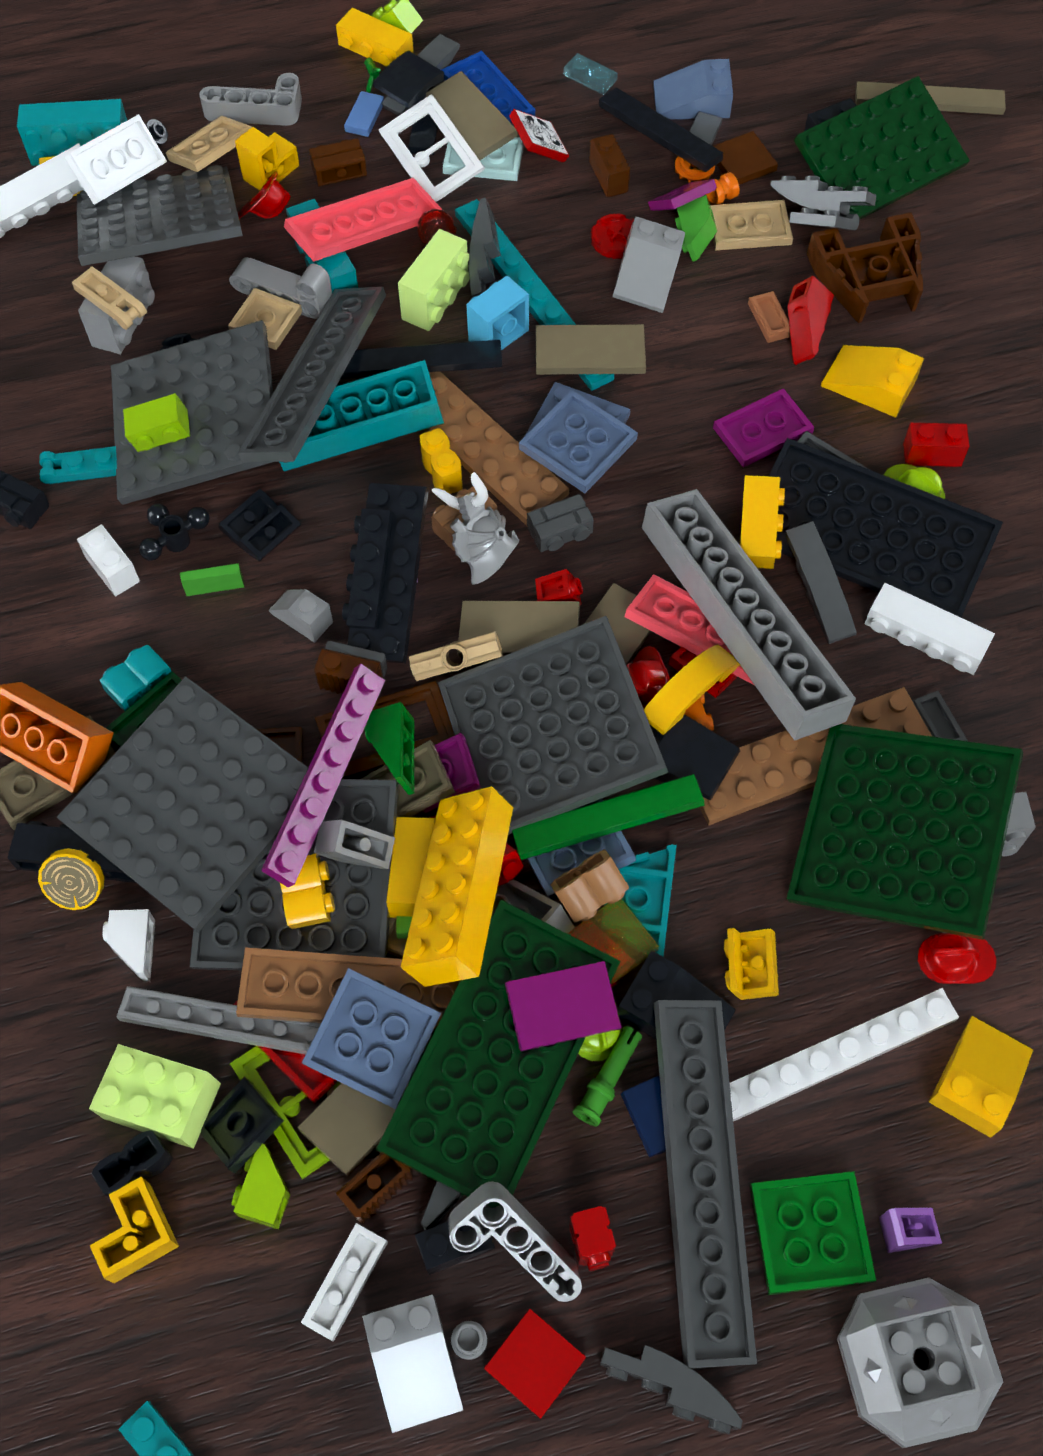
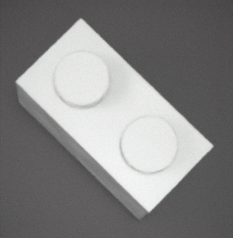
M102 524L77 539L85 558L115 597L140 582L132 562Z

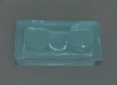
M578 53L564 66L565 76L603 95L617 81V72Z

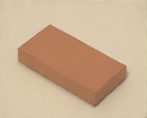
M774 291L749 297L748 305L767 343L791 337L789 320Z

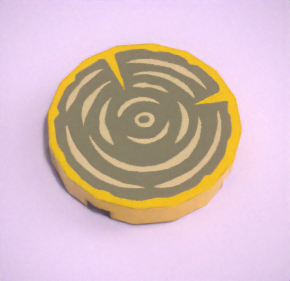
M70 848L57 850L46 858L40 867L38 883L42 893L50 902L69 910L85 909L95 903L104 889V875L100 865L96 861L92 862L91 859L87 858L88 854L83 851Z

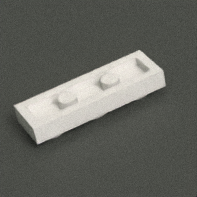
M356 1223L301 1323L334 1342L388 1243L387 1240Z

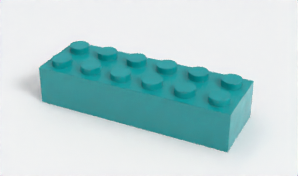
M422 360L335 387L295 461L279 462L283 471L443 424L444 421L426 361Z

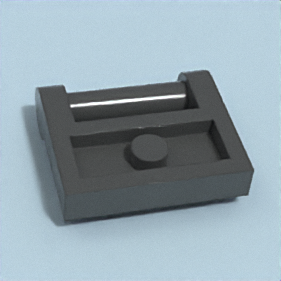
M802 208L801 213L791 212L789 223L856 230L859 225L858 214L851 213L843 216L840 215V211L824 210V214H821L817 209Z

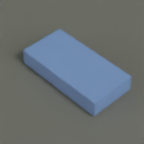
M361 91L344 124L345 132L369 137L383 108L384 96Z

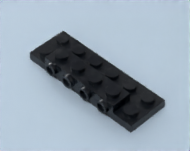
M369 483L366 509L362 508L361 516H356L354 521V530L358 534L357 545H352L350 551L351 562H354L353 574H348L346 588L347 591L351 592L349 603L343 605L342 609L343 620L347 621L346 625L350 627L347 645L384 653L386 662L406 664L429 493V489L425 486Z

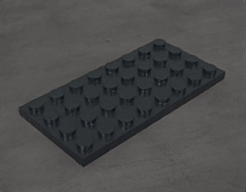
M787 438L768 476L780 477L779 488H785L784 506L778 505V514L783 515L782 532H777L776 541H782L781 553L795 559L785 537V532L813 521L838 577L878 593L884 583H887L962 618L1003 522Z

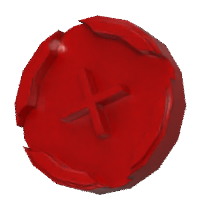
M609 214L598 219L597 224L593 225L591 229V244L594 249L602 256L622 259L634 219L630 220L623 214Z

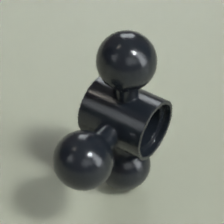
M153 504L147 511V519L152 525L159 527L161 537L142 540L139 545L140 555L145 560L153 561L161 556L164 546L172 552L185 550L190 544L188 530L192 528L198 530L205 528L210 521L209 513L202 507H193L188 511L187 520L184 521L178 515H170L168 508L163 504Z

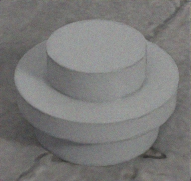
M464 1321L453 1330L451 1345L456 1355L460 1358L473 1360L485 1351L487 1335L479 1323Z

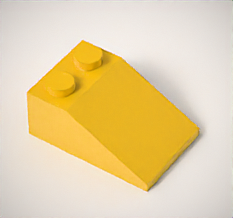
M843 345L823 379L821 387L896 418L918 378L924 358L901 348Z
M971 1016L929 1103L991 1138L1004 1126L1018 1095L1033 1049Z

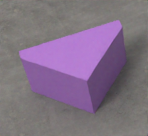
M892 1208L879 1217L888 1253L942 1244L933 1208Z

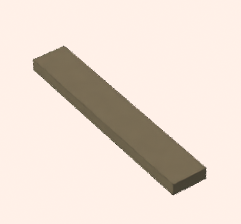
M857 81L855 104L859 105L900 84ZM924 85L940 111L1004 115L1006 109L1005 90Z

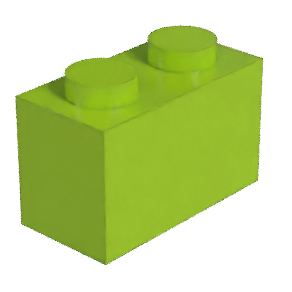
M176 393L123 409L125 437L137 452L150 450L160 445L190 437L188 409Z

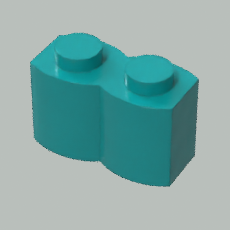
M145 645L132 650L125 662L109 667L99 681L104 691L125 712L171 672V668L149 645Z

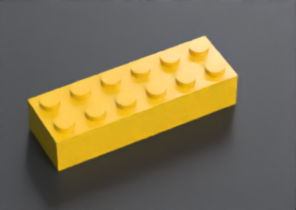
M492 786L444 798L439 802L400 966L424 987L476 978L480 975L513 807Z

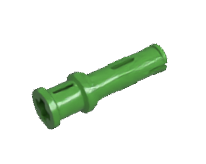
M629 1026L623 1027L599 1074L588 1082L584 1098L572 1111L577 1118L591 1126L597 1127L602 1121L600 1116L607 1103L611 1102L615 1097L614 1087L639 1041L642 1039V1035L638 1031L631 1036L633 1028Z

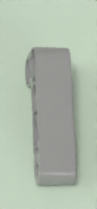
M290 72L283 73L277 78L275 90L208 86L199 93L204 117L209 121H214L220 116H224L246 124L289 126L298 121L302 103L299 78Z
M245 257L229 278L233 288L243 294L250 295L254 288L260 289L301 305V315L313 319L319 317L332 295L329 274L318 264H310L303 275L300 276Z
M493 1181L484 1183L450 1213V1242L456 1250L465 1253L472 1252L493 1236L555 1299L568 1302L577 1298L580 1294L582 1284L575 1259L500 1183ZM489 1202L500 1203L495 1208H487L485 1206ZM465 1225L473 1227L469 1231L458 1230V1228ZM513 1227H523V1230L519 1232L509 1231ZM538 1251L547 1252L543 1256H534V1253Z

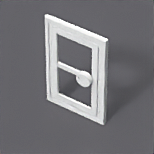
M432 94L378 130L410 178H414L435 202L485 169ZM429 114L445 138L426 151L418 152L413 157L398 134ZM449 142L466 166L434 187L421 167L429 164L430 154Z

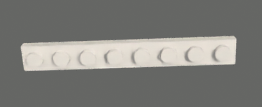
M943 988L739 1078L730 1083L733 1122L953 1023L959 1016Z

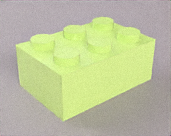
M438 229L398 282L402 320L427 331H430L433 325L441 320L447 306L454 303L457 293L462 287L467 285L470 279L467 240Z
M118 1044L89 1109L105 1120L141 1132L152 1130L162 1139L194 1149L221 1083L207 1071Z

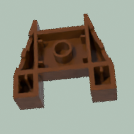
M912 212L887 217L880 241L846 248L838 228L812 233L807 256L815 275L858 323L863 321L866 309L871 301L904 295L912 312L916 310L923 293V275L921 274L922 252H920L921 232Z

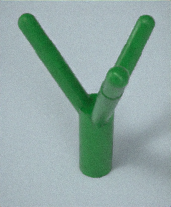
M366 58L364 64L369 73L366 92L370 93L373 81L378 77L381 69L376 67L372 58Z

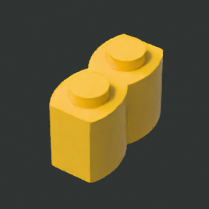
M440 428L420 434L422 463L425 469L432 474L435 488L445 490L449 494L462 490L461 462L457 454L450 449L448 436Z
M316 853L307 856L295 885L288 888L280 883L287 926L291 929L331 921L330 912H335L332 893H326L325 881L330 879L328 865L326 861H321Z

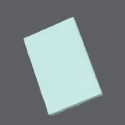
M514 138L480 160L485 169L474 177L517 181L524 148L521 138ZM448 142L443 163V174L453 175L466 165Z

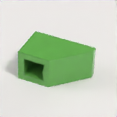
M706 195L677 208L679 217L675 218L678 230L685 232L682 249L684 253L689 252L692 261L699 259L717 233L714 215Z

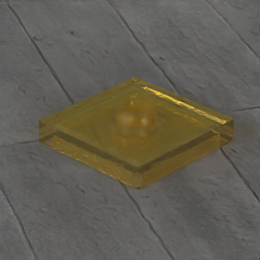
M622 899L612 904H606L597 911L594 917L583 921L567 933L621 961L610 983L611 985L644 961L651 950L656 952L659 949V945Z

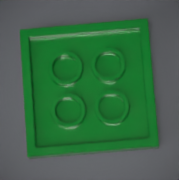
M855 1171L750 1184L768 1295L873 1283L876 1281Z

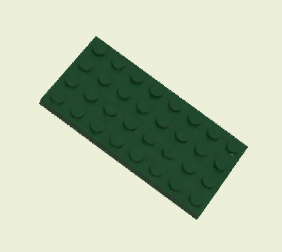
M500 900L490 921L480 975L476 978L460 980L376 1150L466 1197L484 1183L492 1181L500 1183L513 1195L585 1037L520 1052L505 983L605 961L611 983L621 961ZM489 1202L485 1206L487 1208H495L500 1203Z

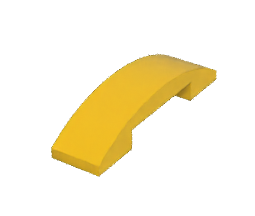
M718 644L699 654L670 679L644 708L649 724L662 735L667 733L683 718L685 710L716 682L720 681L722 683L740 666L738 661Z

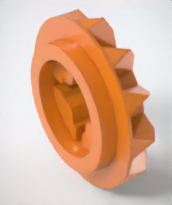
M679 156L675 160V173L679 174L680 179H687L688 183L691 181H702V179L709 180L710 176L714 174L715 166L704 172L696 169V166Z

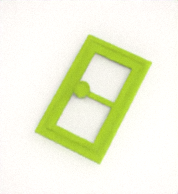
M255 1046L231 1062L230 1065L240 1081L244 1076L249 1079L284 1120L273 1133L300 1177L304 1179L330 1161L317 1147L308 1152L287 1117H294L300 1112V1102L307 1098V1096L303 1092L295 1097L286 1096L278 1105L256 1070L270 1059ZM338 1081L334 1085V1090L341 1084V1082Z

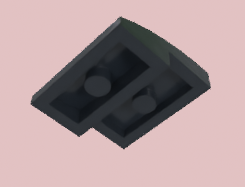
M407 51L392 61L373 82V87L405 107L410 108L426 98L427 89L444 81V72L414 53Z
M261 489L256 491L219 523V529L227 537L259 562L301 526V523L282 504L278 506Z

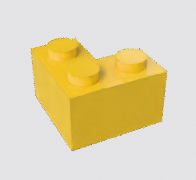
M252 127L235 140L243 180L259 191L275 171L278 172L276 179L280 182L300 166L297 147L275 132L268 137Z
M139 1177L109 1194L123 1227L90 1245L104 1279L114 1284L179 1247L151 1184L143 1177Z

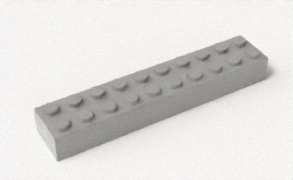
M695 489L647 503L642 524L643 531L794 741L846 722L855 703V696L700 492Z

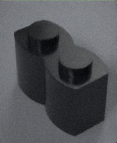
M152 1130L133 1137L125 1145L122 1152L113 1153L101 1160L91 1174L102 1192L109 1197V1194L139 1177L149 1179L159 1175L170 1165L173 1157L161 1138Z

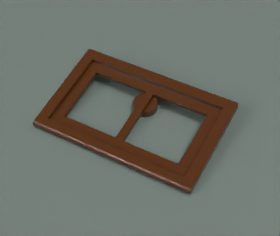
M436 680L379 697L372 709L375 710L398 702L408 706L425 700L438 735L415 741L414 749L429 740L435 745L455 736ZM334 711L315 717L321 738L328 727ZM378 753L348 763L342 779H350L376 771L386 764Z

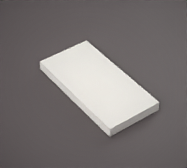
M139 114L64 156L94 205L167 162Z

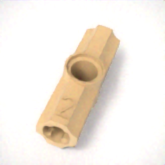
M496 631L411 655L409 660L412 674L416 681L503 657L499 637ZM451 649H458L462 652V663L456 664L450 660L449 651Z

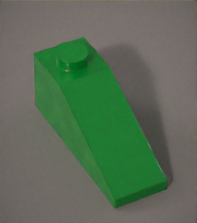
M401 702L372 710L367 725L364 728L365 736L368 742L372 743L408 795L414 794V718Z

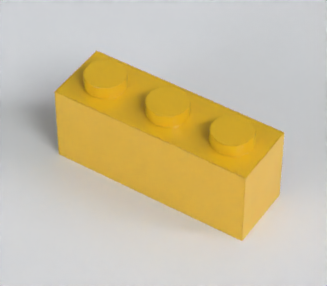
M351 8L336 24L338 45L366 58H372L373 61L386 67L405 52L410 51L414 53L411 33L357 9Z
M745 475L740 546L757 568L774 569L775 559H781L782 541H776L777 532H782L783 515L778 514V505L784 506L785 488H779L780 477Z
M396 818L395 841L386 901L390 918L413 916L435 818Z

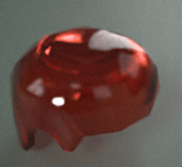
M432 209L424 212L418 221L417 232L421 242L425 245L429 243L438 229L453 235L456 234L457 227L454 224V220L444 210Z

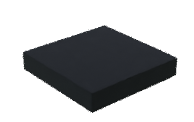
M244 1076L207 1116L201 1129V1135L228 1170L236 1174L284 1120L256 1086Z

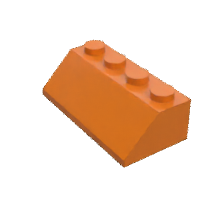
M23 682L0 684V752L67 791L76 793L106 760L114 732Z

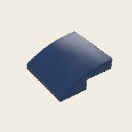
M657 1076L621 1093V1097L649 1158L666 1152L660 1076Z

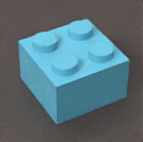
M505 276L498 282H494L486 291L479 296L473 297L466 304L468 341L470 342L500 340L501 350H503L529 331V294L508 276Z

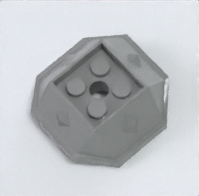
M931 1278L860 1293L837 1337L858 1416L902 1448L976 1431L1003 1383L979 1305ZM916 1349L922 1350L928 1357L929 1364L926 1370L919 1369L913 1361V1354Z

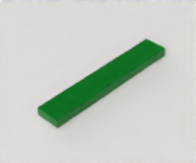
M692 774L513 829L512 832L520 859L524 860L705 806L696 777Z

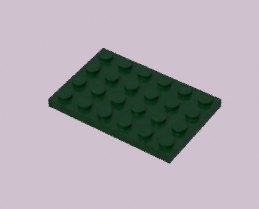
M919 76L798 134L794 139L814 175L819 176L820 181L827 183L828 187L838 186L843 187V191H852L853 186L868 187V191L876 195L875 206H850V213L858 214L859 220L966 166L970 161Z

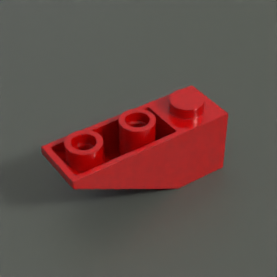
M814 276L793 286L787 305L793 363L795 365L811 360L818 353L819 343L825 331V324L834 298V294Z

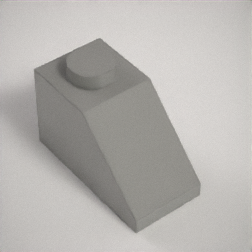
M307 589L287 590L269 609L272 615L314 643L333 623L330 605Z
M342 819L323 821L318 831L314 854L316 853L317 855L343 863L389 869L395 837Z

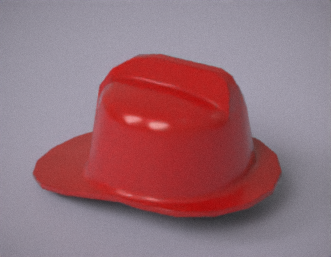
M277 171L268 178L261 190L238 212L239 219L248 212L264 219L276 217L282 212L291 196L277 181Z
M651 646L643 648L636 655L633 663L626 665L642 707L645 708L670 680L668 671L657 649Z
M940 933L932 935L923 941L918 950V963L921 971L929 979L937 983L975 984L984 982L992 976L996 969V955L991 945L985 939L981 940L956 934Z

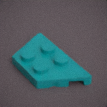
M668 845L666 849L651 854L645 852L636 855L635 862L619 869L629 889L624 892L623 898L612 904H604L601 928L646 958L651 950L664 957L677 845Z

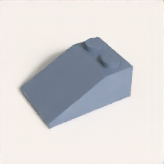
M729 59L702 60L656 79L653 82L655 111L668 119H696L699 111L721 118H730L733 88Z

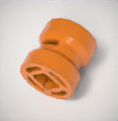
M731 172L723 174L718 180L714 178L717 186L716 190L706 194L711 205H719L725 199L731 200L738 197L740 194L738 180Z

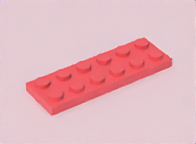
M410 178L285 219L284 228L314 262L440 219L443 210L414 178Z
M654 574L626 609L625 618L680 647L686 648L696 655L717 644L733 655L689 593ZM738 666L733 674L753 684L743 668Z

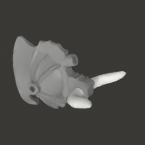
M473 472L471 474V483L477 492L476 496L474 492H470L460 498H456L439 488H433L432 492L450 507L460 510L463 523L457 518L450 524V528L454 531L452 534V545L455 548V554L461 559V562L469 564L471 583L475 585L490 578L498 571L520 540L514 530L510 531L508 535L506 534L504 529L506 518L504 515H500L498 510L493 511L491 507L485 510L488 491L479 476Z

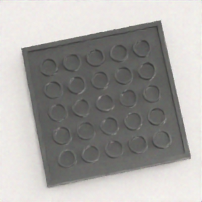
M214 165L208 167L207 170L199 172L187 170L182 175L177 176L165 174L150 181L138 179L95 205L86 191L83 190L80 194H77L78 257L81 266L243 236L227 166Z
M262 320L111 365L114 440L117 455V499L122 505L272 463L241 462L238 451L273 394L267 328ZM176 393L188 409L190 437L160 445L150 450L137 452L125 437L123 409Z
M607 616L438 682L454 734L462 733L466 739L481 786L480 789L492 786L513 807L508 835L513 833V829L568 812L668 773Z
M185 676L57 818L196 932H199L272 848L308 767Z
M341 779L323 821L342 819L394 837L399 783L397 780ZM318 833L308 855L314 854ZM269 850L199 932L193 929L190 968L242 970L245 947L387 958L390 916L386 901L391 860L389 869H380L343 863L318 855L321 861H326L328 865L330 879L325 881L326 893H332L335 912H330L331 921L291 929L287 926L280 882L261 871L270 852Z

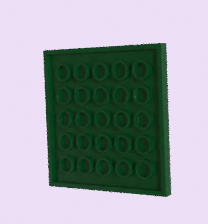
M844 724L829 728L786 899L790 903L984 940L1023 758L1022 749Z

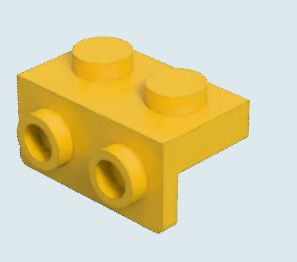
M728 928V939L724 940L725 955L729 959V970L725 973L728 990L740 1000L779 996L775 932L770 928L740 933L735 928Z

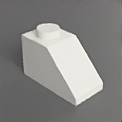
M149 909L109 910V919L103 924L104 941L109 944L112 950L143 982H150L155 919Z

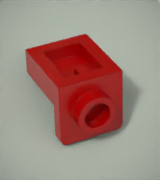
M567 569L535 579L537 601H579L581 606L580 595L583 594L581 581L579 578H575Z

